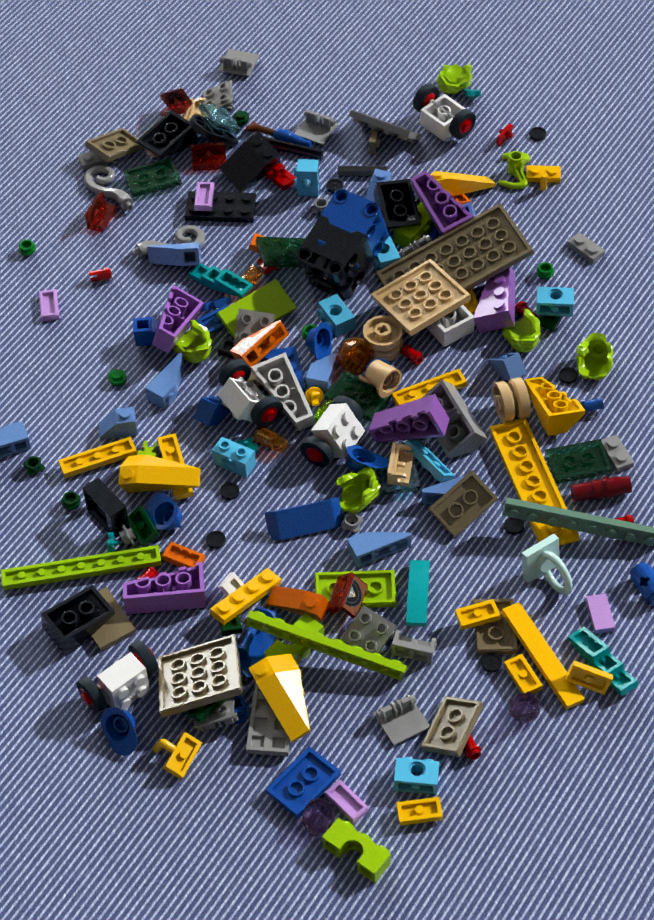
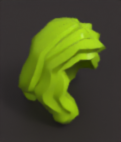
M458 64L452 66L444 65L436 79L438 88L445 94H456L462 89L468 88L473 77L471 64L464 65L463 68Z
M524 309V318L520 321H515V326L503 328L502 331L503 336L510 343L511 347L519 353L531 352L540 340V321L529 309Z
M190 320L191 329L180 338L173 349L178 354L182 353L183 357L190 363L198 364L206 361L209 357L212 339L206 327L199 324L196 320Z
M592 333L576 348L577 368L582 378L601 380L611 371L613 367V347L610 342L606 341L604 334Z
M365 467L357 473L350 472L338 478L335 482L336 486L340 485L343 488L340 501L341 510L348 513L362 511L380 493L381 484H379L378 478L371 467Z

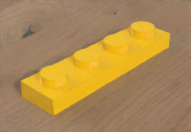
M456 369L392 393V399L396 406L422 398L441 379L454 385L457 390L466 387L467 380L460 369Z
M176 433L157 438L163 459L185 464ZM192 488L172 489L175 501L194 496Z
M130 436L58 461L64 478H68L126 459L128 456L137 455V450Z
M266 568L210 608V615L225 625L270 593L273 586L281 585L282 579Z

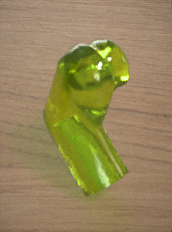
M331 400L326 401L317 408L314 417L316 423L331 404Z

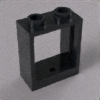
M99 478L88 482L82 488L87 511L107 532H114L115 538H118L120 536L119 531L123 530L122 525H125L127 529L130 528L126 506Z

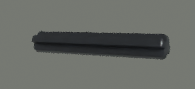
M265 137L277 150L316 159L323 158L324 151L321 149Z

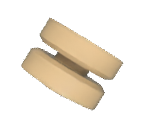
M380 315L369 319L363 326V350L365 355L371 360L380 358L386 359L388 362L399 357L403 346V328L391 316Z
M521 377L510 379L508 384L505 381L493 384V401L497 415L502 423L513 421L515 416L518 419L530 417L531 405L529 394Z

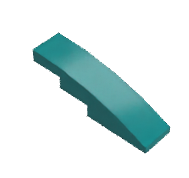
M200 263V265H196L189 272V278L228 295L243 297L253 288L252 283L228 269L222 271L215 266L209 268Z
M410 560L406 626L426 627L430 561Z
M583 626L568 635V640L591 667L613 675L610 686L619 695L624 696L638 687V681L624 670L623 663L610 653L609 646Z

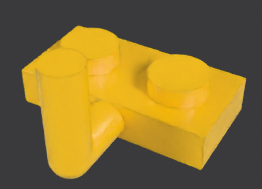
M526 165V179L528 182L540 183V189L545 191L547 183H560L561 166Z
M184 732L176 746L166 739H161L152 749L155 753H159L164 748L171 753L163 769L181 780L202 742Z

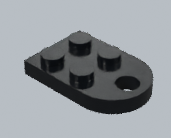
M193 115L189 120V125L195 132L213 143H224V146L229 145L232 147H236L238 144V140L223 122L200 115Z

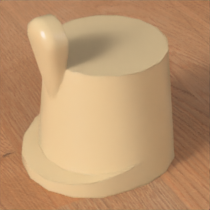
M375 360L368 366L365 377L359 375L358 379L373 385L377 389V394L382 398H386L398 387L402 374L400 370L381 360Z

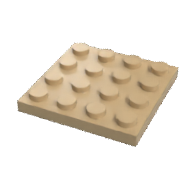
M431 259L371 294L372 300L410 336H413L472 300L471 295Z

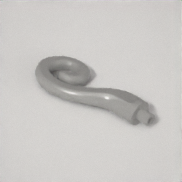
M97 165L87 170L84 175V183L91 192L97 195L100 193L103 197L117 201L122 209H127L128 211L133 209V200L125 191L99 186L93 181L94 176L97 175L95 180L98 184H110L115 179V173L111 167ZM105 173L107 174V176L101 177L97 174Z
M186 225L176 231L175 239L179 244L191 243L190 237H183L187 233L196 236V240L192 243L200 242V248L205 242V233L197 226ZM154 240L144 241L136 244V248L131 250L133 257L137 255L144 257L148 255L147 246L166 245L167 243Z

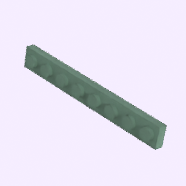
M508 497L503 507L502 515L510 518L654 546V527Z

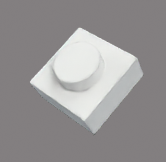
M230 572L218 587L228 596L244 585V583L234 572Z

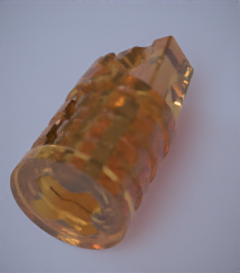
M250 265L241 277L254 286L262 277V272L258 267Z
M258 427L253 435V441L269 449L283 453L288 447V440L267 428Z

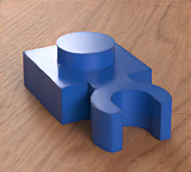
M225 296L204 303L201 312L233 303L231 296Z

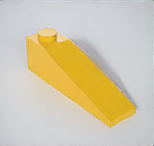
M440 171L430 174L452 196L496 187V183L486 176Z
M545 378L524 379L540 423L548 436L567 433L584 416L585 409L575 398L571 400L567 397L566 392H559L555 389V385Z
M150 455L128 456L120 466L118 485L127 493L198 488L200 486L201 469Z
M292 654L268 656L249 667L257 685L291 742L293 743L311 732L304 700L305 693L301 681L302 674Z

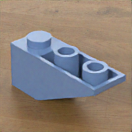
M200 242L147 246L150 264L193 266L200 265L201 263Z

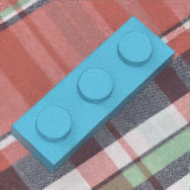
M407 440L404 445L412 447L411 451L408 452L414 453V458H417L421 462L420 465L433 474L435 480L446 482L454 478L455 475L420 440Z

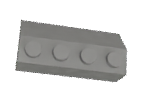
M441 379L423 396L435 394L445 412L454 407H457L461 412V417L448 424L445 436L436 437L448 458L473 452L488 439L454 385Z

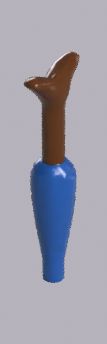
M254 121L245 128V131H259L260 133L273 136L277 140L307 147L312 145V141L305 140L290 131L281 128L273 130L260 126Z

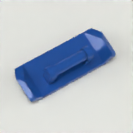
M339 497L265 512L268 533L274 541L335 529L341 526L343 518Z
M257 607L254 612H263L271 618L282 619L277 612L262 607ZM251 627L247 628L238 646L241 675L253 677L249 667L264 658V652L276 641V636Z

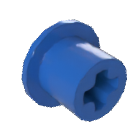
M239 695L234 698V713L237 712L239 718L238 721H235V724L245 722L250 716L248 703Z

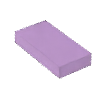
M197 182L194 211H212L214 182Z
M57 289L39 291L42 322L59 320Z
M606 593L586 596V604L594 633L615 631V624Z
M338 780L324 792V796L353 825L369 812V807L341 780Z

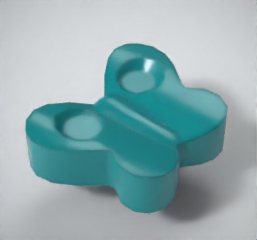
M464 89L463 94L471 96V100H474V96H481V91L477 89Z
M252 437L237 441L238 444L255 450V454L259 452V447L253 443Z
M108 532V553L115 552V545H120V541H116L114 532Z

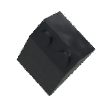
M170 110L139 137L136 142L161 158L188 148L198 139L197 132L189 125L188 120Z
M257 131L238 147L220 167V170L242 193L270 172L273 167L281 163L280 154Z
M410 179L376 182L374 198L380 207L387 229L421 225Z
M91 585L42 612V628L65 655L88 640L115 614V611L97 589Z

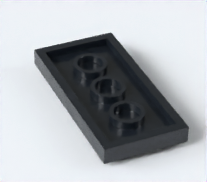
M188 191L184 215L185 221L254 223L256 193L214 192L212 211H194L196 191Z

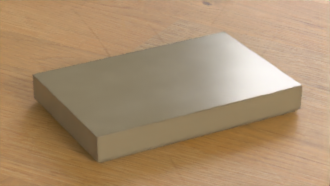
M124 128L85 141V147L106 162L144 149V147L136 142L138 138Z
M471 470L429 507L428 510L455 539L497 502L498 498Z
M107 587L98 592L113 608L115 614L91 636L100 652L136 633L135 627Z
M514 598L494 599L501 615L500 620L474 627L476 655H485L487 653H496L498 655L518 654L517 636L501 613L503 608L514 604ZM473 599V604L491 599Z
M445 696L420 746L421 749L425 752L460 757L484 707L482 701Z

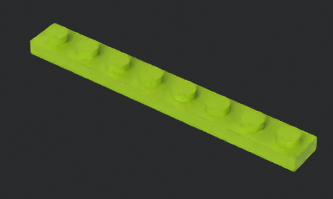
M159 545L2 569L3 590L160 566L162 562Z
M249 611L245 626L400 681L405 674L407 665H404L399 660H390L384 658L379 653L364 651L359 646H350L339 639H330L320 632L305 630L300 625L285 623L280 618L268 617L260 611Z

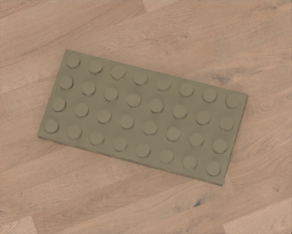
M499 203L376 273L385 286L431 259L468 291L528 258L534 252L507 211Z

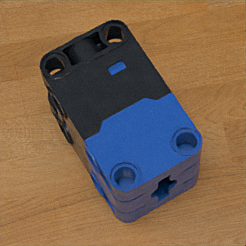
M345 189L335 191L296 253L301 267L305 268V276L310 285L331 295L337 294L343 300L349 299L353 295L389 237L379 205Z

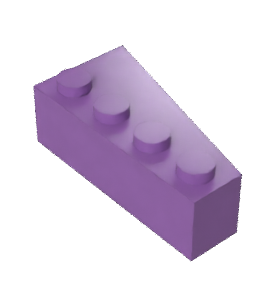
M427 171L410 178L414 192L441 236L474 218Z
M512 266L486 281L474 314V322L479 333L515 326L516 276Z
M173 285L166 300L152 344L160 350L169 353L190 328V320L198 318L204 302Z
M433 394L374 413L369 432L376 443L445 436L450 418L437 396Z
M203 562L195 563L196 566L190 568L186 566L180 567L178 571L168 574L167 572H162L154 578L144 577L123 583L125 614L206 607Z

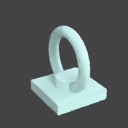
M555 534L550 535L522 552L523 579L527 583L544 575L550 586L558 593L567 595L571 592L573 586L572 579L567 567L560 559L559 538ZM557 567L562 575L564 586L558 583L550 570Z

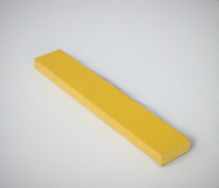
M518 602L503 608L502 615L564 708L567 710L583 703L585 698L575 684L565 681L567 671L521 603Z

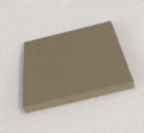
M236 634L157 657L159 667V708L162 718L243 694Z

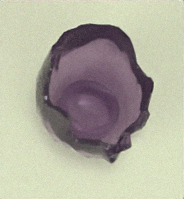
M529 691L512 695V699H510L511 706H509L508 710L514 720L521 723H531L538 718L540 714V701L538 697Z
M315 798L310 800L305 806L302 822L311 836L325 833L334 823L335 815L331 803L325 799Z

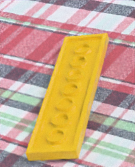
M526 418L490 426L489 432L519 500L567 509ZM529 521L538 543L552 534L559 538V546L579 541V534L576 530Z

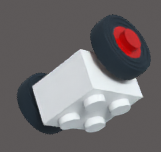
M427 83L423 85L413 98V107L420 112V125L442 141L451 136L462 139L472 131L475 125L476 116L473 112L464 108L446 94L439 97V89L433 84Z
M236 359L229 362L219 374V382L223 387L217 395L222 400V404L231 410L232 416L237 420L242 419L254 422L258 427H267L273 424L283 412L282 402L275 396L266 397L254 382L247 381L251 375V368L244 360Z
M335 397L311 431L315 436H308L301 443L300 451L305 459L316 466L325 467L330 464L333 458L347 457L346 448L356 445L365 432L359 422L363 416L361 407L349 397Z
M136 640L128 646L129 654L97 675L98 685L87 676L78 680L76 685L80 697L93 711L100 712L107 706V703L111 707L125 710L132 702L142 698L150 690L148 676L155 673L159 667L153 652L142 641Z

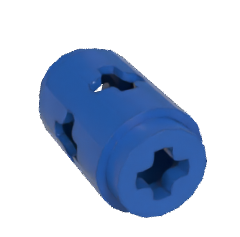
M642 562L631 569L630 578L646 602L654 606V569L651 565H647L646 562Z

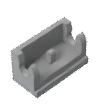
M396 630L392 641V655L432 664L437 646L436 638H432L431 642L401 636V631Z

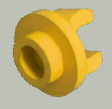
M311 387L305 392L308 404L319 406V403L323 400V392L320 388Z

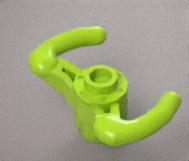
M519 151L503 153L502 159H508L507 172L515 176L518 183H511L501 179L498 184L508 189L526 188L528 181L523 171L524 165L531 160L530 156Z

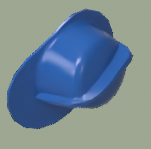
M327 322L320 323L307 334L306 342L308 349L311 353L315 354L317 361L331 355L333 333L331 326Z
M353 445L346 448V452L349 455L347 466L355 472L365 467H371L374 470L385 469L389 466V461L385 457L361 446Z
M157 493L148 500L145 510L157 529L173 530L176 527H182L180 524L182 512L167 494Z
M117 707L107 708L102 713L101 726L113 751L118 755H130L135 751L138 739L135 731V719L126 710Z

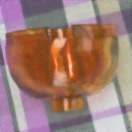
M361 337L347 338L342 341L337 349L339 365L346 372L353 375L363 373L371 359H374L372 345Z

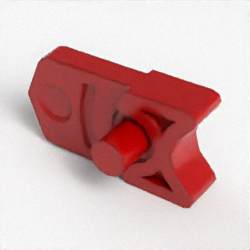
M509 123L504 130L500 129V134L496 140L498 146H501L507 139L513 138L512 129L514 125Z
M269 256L261 257L257 260L264 274H270L272 270H278L277 264Z

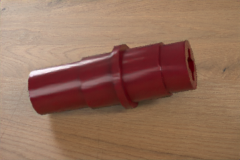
M605 476L599 480L570 486L573 502L606 498L607 500L610 497L632 493L629 476L611 478Z

